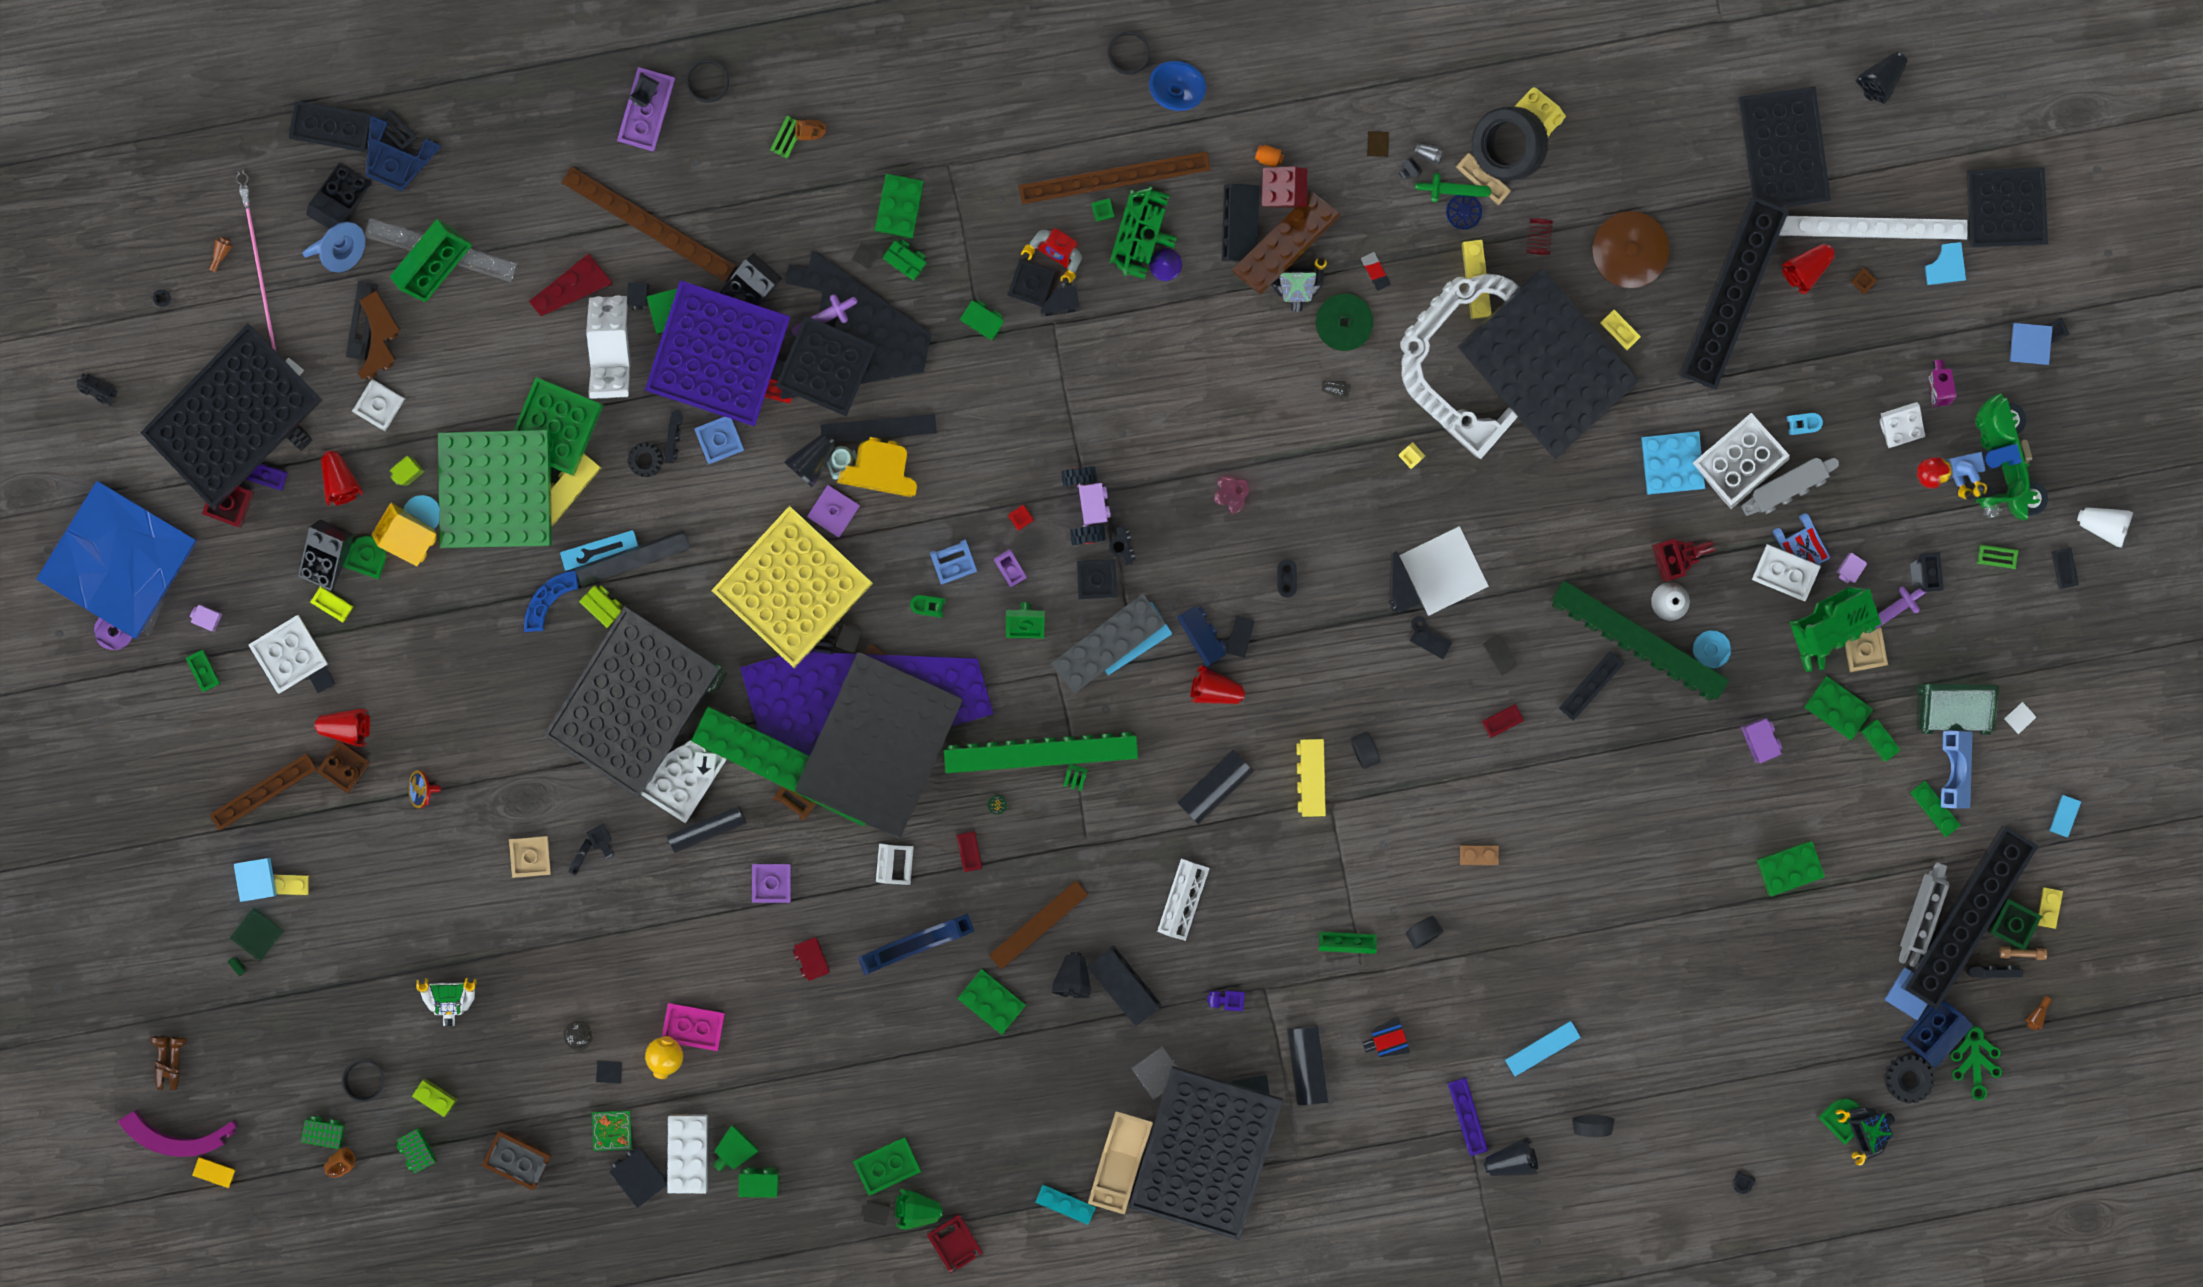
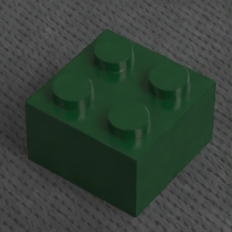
M2006 898L1987 932L2022 950H2026L2042 916Z

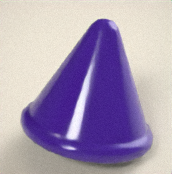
M1171 249L1157 251L1150 260V270L1153 276L1161 281H1170L1176 278L1182 268L1180 256Z

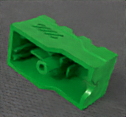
M1847 587L1818 602L1813 614L1791 624V628L1800 653L1824 657L1830 654L1832 648H1842L1847 640L1855 641L1861 637L1862 632H1873L1876 630L1875 627L1882 623L1870 589Z

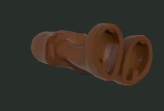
M151 1036V1044L157 1046L158 1061H154L156 1065L154 1067L157 1090L164 1089L166 1077L170 1078V1090H177L181 1075V1069L178 1068L180 1048L186 1044L187 1038L172 1036L170 1038L169 1036ZM168 1040L170 1042V1064H167Z

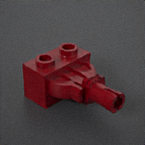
M1668 539L1651 545L1662 581H1671L1686 576V571L1691 568L1692 564L1699 562V559H1691L1715 552V547L1706 548L1714 545L1712 540L1688 548L1687 546L1694 544L1693 541L1685 543L1683 541H1676V539Z

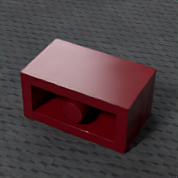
M817 936L794 945L795 949L792 951L796 961L800 960L802 964L800 971L804 979L807 978L808 981H811L831 972Z

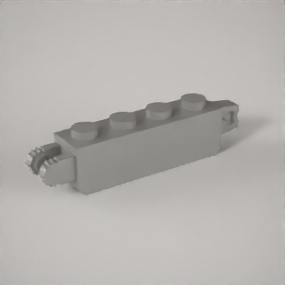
M1813 458L1752 491L1751 499L1741 505L1744 514L1748 516L1764 511L1768 514L1776 509L1775 505L1779 503L1785 505L1793 500L1792 496L1796 494L1802 496L1810 491L1809 487L1813 485L1819 487L1827 482L1826 478L1830 477L1828 473L1837 469L1839 461L1836 458H1831L1822 462L1821 459Z
M1936 862L1933 871L1930 870L1929 874H1924L1900 944L1902 947L1899 956L1900 963H1906L1910 950H1912L1909 964L1914 967L1917 965L1920 955L1927 952L1949 888V882L1946 881L1947 876H1945L1947 866Z

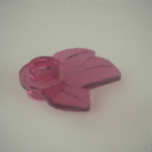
M1231 476L1219 478L1217 483L1221 489L1215 493L1214 502L1219 505L1228 504L1230 514H1234L1244 506V498L1249 494V485L1244 480H1235ZM1237 486L1242 488V493L1237 492Z

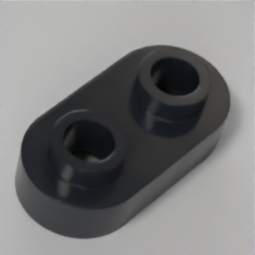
M1289 559L1282 560L1277 567L1278 592L1285 598L1292 597L1297 591V567ZM1285 565L1290 566V572H1284L1283 567ZM1284 585H1290L1291 590L1285 592L1283 589Z

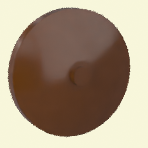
M1627 211L1610 217L1599 227L1592 244V257L1598 272L1611 284L1622 288H1639L1651 283L1663 272L1669 258V242L1664 229L1655 219L1644 213Z

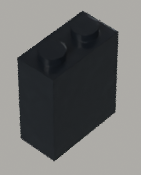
M636 1147L632 1148L626 1153L628 1157L623 1161L618 1159L611 1165L613 1169L609 1171L636 1208L640 1207L668 1185L667 1179L642 1147L636 1149Z

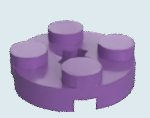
M101 618L97 620L94 633L97 642L102 647L109 650H120L131 642L133 637L117 629L119 631L118 635L114 634V636H111L109 629L110 627L114 628V626Z

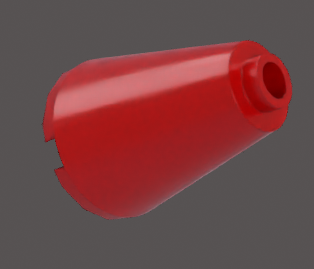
M1821 244L1781 264V266H1784L1782 273L1792 287L1796 285L1799 288V293H1808L1834 260V249L1830 245Z
M334 450L325 452L321 458L326 504L331 506L330 503H335V506L355 500V495L358 493L361 496L363 490L341 455Z
M1200 665L1197 672L1200 673L1198 677L1194 676L1190 692V697L1193 698L1191 702L1239 704L1240 701L1244 700L1245 690H1243L1242 685L1206 666Z
M362 708L320 715L315 720L314 727L319 735L354 746L364 747L367 743L364 742L365 737L370 735V716L365 714V712H368L367 709Z

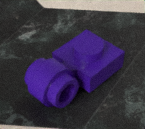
M1225 990V997H1223L1220 991H1210L1207 1003H1209V1007L1219 1008L1220 1004L1224 1003V1010L1243 1011L1245 992Z

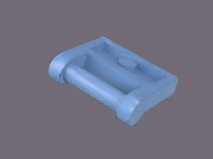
M966 539L960 541L961 543L937 552L935 550L930 552L941 585L977 572ZM962 550L965 553V556L940 564L938 560Z

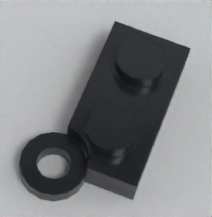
M1413 618L1411 627L1414 633L1409 641L1444 659L1452 642L1427 629L1424 618ZM1418 620L1422 622L1420 628L1415 626V622Z

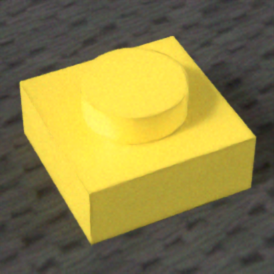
M1413 442L1398 455L1410 469L1425 457Z

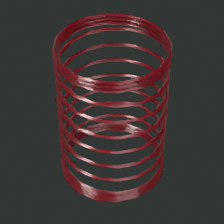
M1531 218L1529 223L1548 225L1553 224V221ZM1529 226V227H1531V228L1547 229V228H1552L1553 226H1551V227H1535V226ZM1529 230L1530 232H1541V233L1552 232V230H1551V231H1532V230ZM1528 239V240H1536V241H1544V242H1548V241H1549V240ZM1527 243V244L1542 245V246H1547V245H1549V244ZM1527 247L1531 249H1528L1526 253L1550 255V251L1546 250L1550 248Z

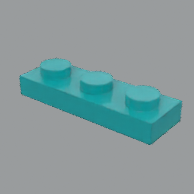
M1044 1184L1035 1203L1087 1225L1096 1206Z

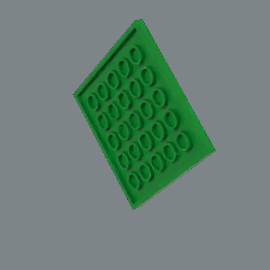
M550 430L438 433L440 548L552 546Z

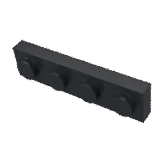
M1609 651L1562 703L1559 709L1574 721L1624 663Z

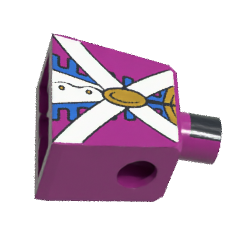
M1944 360L1933 361L1934 371L1929 375L1932 407L1952 405L1956 399L1952 370L1945 369Z

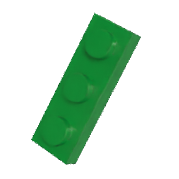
M1923 781L1909 792L1945 838L1961 826L1947 808H1941V800L1926 781Z
M1319 932V951L1376 954L1377 934Z

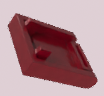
M960 1214L927 1233L929 1240L950 1274L954 1272L950 1264L953 1263L958 1270L977 1258L973 1250L976 1249L979 1255L983 1254ZM953 1223L956 1230L940 1238L938 1232Z

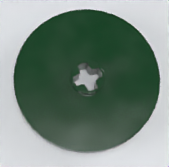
M1337 294L1328 298L1320 306L1316 315V330L1320 339L1327 346L1338 351H1351L1360 347L1367 341L1373 329V316L1369 306L1361 298L1352 294ZM1342 317H1343L1344 319H1347V318H1348V319H1349V322H1348V325H1349V326H1348V327H1345V326H1342V327H1341V326H1340V323H1341L1340 318H1342Z

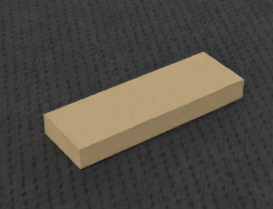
M1468 153L1455 168L1475 185L1490 187L1491 195L1488 197L1499 205L1512 190L1499 179H1495L1482 171L1475 158Z

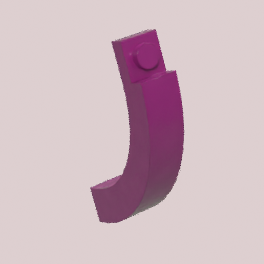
M138 1110L117 1121L123 1130L137 1143L154 1152L175 1157L196 1156L213 1151L226 1144L227 1142L223 1136L225 1135L226 1138L236 1133L235 1128L239 1126L233 1120L210 1135L194 1139H181L168 1136L153 1128L141 1116Z

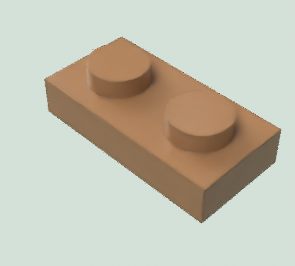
M1460 845V865H1499V846Z

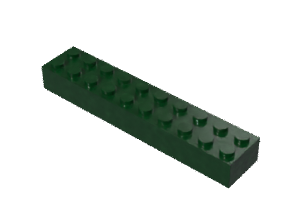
M1566 581L1559 583L1549 600L1553 603L1551 606L1560 612L1567 611L1569 613L1568 617L1577 622L1582 620L1585 622L1584 626L1593 632L1597 630L1602 632L1601 637L1608 641H1617V646L1625 651L1632 650L1635 652L1633 656L1641 661H1650L1651 667L1658 671L1665 670L1668 672L1666 676L1674 681H1679L1680 679L1684 682V687L1691 691H1700L1699 696L1708 701H1712V699L1718 700L1729 682L1727 678Z

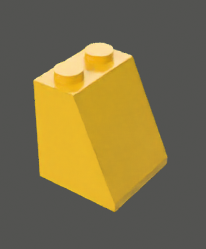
M392 502L371 534L378 547L415 566L424 561L427 555L426 551L429 546H433L437 538L433 528Z

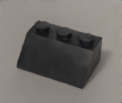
M1072 282L1060 284V287L1055 289L1041 308V317L1079 312L1076 285H1072Z

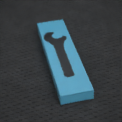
M632 530L560 552L565 571L636 547L638 542L635 532Z

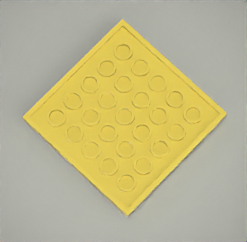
M789 506L711 591L795 668L873 583Z

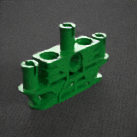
M1152 186L1137 192L1131 189L1109 262L1110 264L1114 262L1123 272L1124 277L1128 274L1144 280L1146 274L1140 272L1147 273L1148 268L1132 264L1130 260H1138L1140 263L1145 262L1146 265H1149L1155 243L1174 248L1175 243L1170 241L1176 242L1177 236L1159 232L1165 209H1159L1158 206L1152 207L1151 204H1148V201L1167 206L1170 194L1152 190ZM1144 197L1142 203L1133 201V198ZM1144 207H1147L1145 219L1141 221ZM1139 225L1145 226L1141 230V239L1135 238ZM1148 229L1152 230L1155 234L1154 238L1150 240L1145 239L1143 235L1144 231ZM1136 242L1137 246L1134 256H1130L1133 243ZM1117 254L1126 257L1125 263L1116 257Z

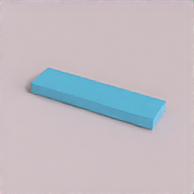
M1569 1021L1508 1057L1505 1061L1513 1075L1517 1076L1581 1037L1572 1022Z

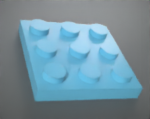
M1699 432L1641 437L1647 495L1705 489L1704 477L1693 464L1702 455Z

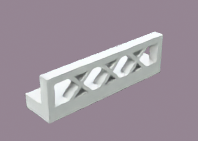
M1181 859L1157 932L1186 941L1209 871L1208 867ZM1197 869H1201L1200 877L1196 879ZM1194 888V895L1190 898V890ZM1188 906V913L1184 916V908ZM1182 924L1181 935L1176 934L1178 927Z

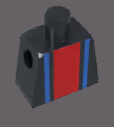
M1395 1017L1372 1029L1370 1032L1373 1039L1362 1042L1365 1053L1377 1050L1379 1057L1410 1053L1399 1017Z

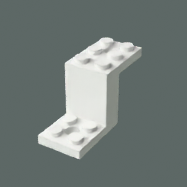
M597 296L589 298L586 333L591 366L590 398L628 397L631 360L627 333V296Z

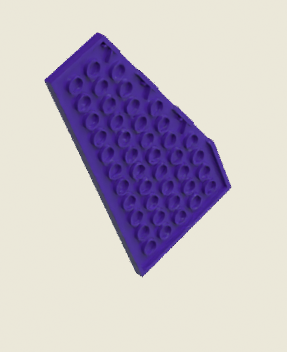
M809 652L795 668L782 656L740 667L758 730L811 756L857 654L833 653V655ZM864 654L962 698L963 701L951 726L993 714L977 658Z

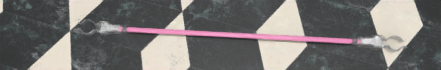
M247 176L245 185L242 186L241 184L238 191L247 213L271 346L276 351L250 213V188L246 185L248 182Z

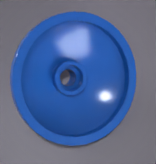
M1169 61L1160 64L1153 70L1149 79V90L1152 97L1163 107L1175 111H1186L1195 108L1202 102L1206 92V83L1202 74L1192 65L1180 61Z

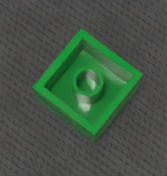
M745 1167L739 1173L738 1197L777 1198L779 1195L780 1171L775 1170V1167H764L763 1170H756V1167Z

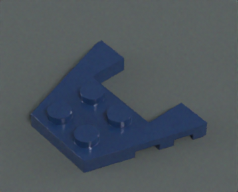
M371 116L366 177L402 192L438 152L441 145L425 139L418 156L415 157L380 142L388 123Z

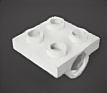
M1918 402L1881 413L1880 425L1888 448L1925 437Z

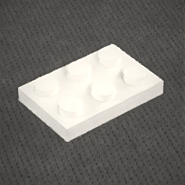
M1766 544L1752 580L1806 601L1821 566Z

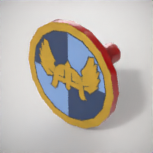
M417 770L411 774L408 791L412 805L415 808H423L425 805H429L431 793L440 792L441 788L440 785H429L425 773Z

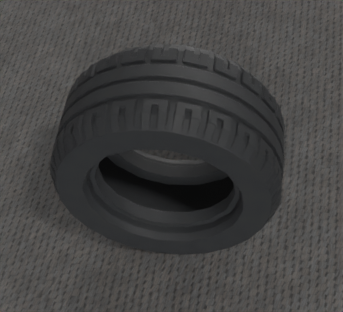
M1513 106L1496 108L1487 112L1479 120L1480 122L1477 123V126H1475L1474 134L1472 135L1473 156H1475V161H1477L1476 163L1487 175L1499 180L1522 179L1536 172L1544 163L1543 161H1545V156H1547L1548 152L1547 147L1549 146L1547 130H1545L1546 128L1541 119L1530 110ZM1508 122L1514 123L1521 128L1526 137L1524 155L1518 162L1512 165L1503 162L1494 149L1496 132L1502 125Z

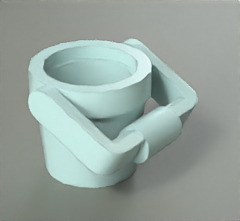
M844 446L835 448L827 462L833 479H838L839 473L846 469V466H851L854 458L856 461L857 455L855 450L851 451ZM831 466L840 472L833 473Z

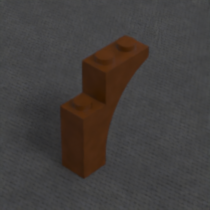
M377 290L359 300L367 314L371 327L370 352L365 364L358 371L361 380L364 378L369 380L377 375L376 371L381 368L385 371L394 365L392 362L395 361V357L385 339H388V341L393 340L399 336L398 332L401 330Z

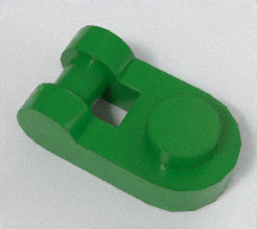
M917 595L912 598L910 608L916 614L943 618L944 612H942V607L946 599ZM930 602L935 603L934 611L929 610Z

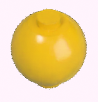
M669 1036L653 1040L646 1049L645 1061L648 1068L653 1072L654 1077L666 1079L668 1075L675 1073L682 1065L683 1050L680 1044Z

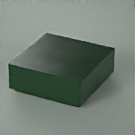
M237 956L227 961L238 976H242L247 972L246 967Z

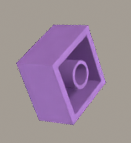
M1761 718L1741 726L1756 763H1762L1781 755L1782 745L1779 739H1776L1773 735L1775 728L1771 721Z

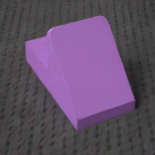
M1010 549L994 558L1010 588L1027 578Z

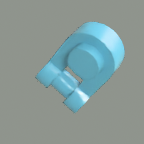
M1816 413L1787 416V422L1790 425L1789 435L1816 432L1823 425L1821 416ZM1802 420L1803 428L1797 427V421Z

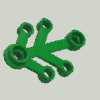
M1972 1026L1964 1035L1965 1040L1957 1050L1951 1051L1950 1058L1956 1062L1960 1061L1962 1054L1970 1046L1971 1054L1958 1069L1952 1071L1951 1076L1954 1080H1962L1964 1073L1972 1065L1974 1086L1971 1089V1096L1975 1100L1981 1101L1986 1098L1987 1090L1982 1086L1980 1064L1994 1078L2000 1077L2002 1070L2000 1067L1993 1065L1979 1052V1045L1986 1049L1988 1055L1993 1059L1999 1058L2001 1051L1984 1039V1032L1980 1027ZM1975 1031L1977 1037L1972 1039L1971 1033ZM1993 1049H1996L1998 1052L1996 1056L1991 1055ZM1955 1052L1959 1053L1958 1059L1953 1058ZM1995 1068L1999 1070L1998 1075H1993ZM1956 1071H1960L1961 1076L1959 1078H1955L1954 1076ZM1976 1089L1981 1090V1094L1979 1096L1975 1095Z

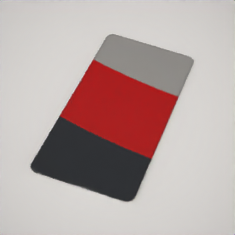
M1375 252L1361 258L1377 291L1390 285V281Z

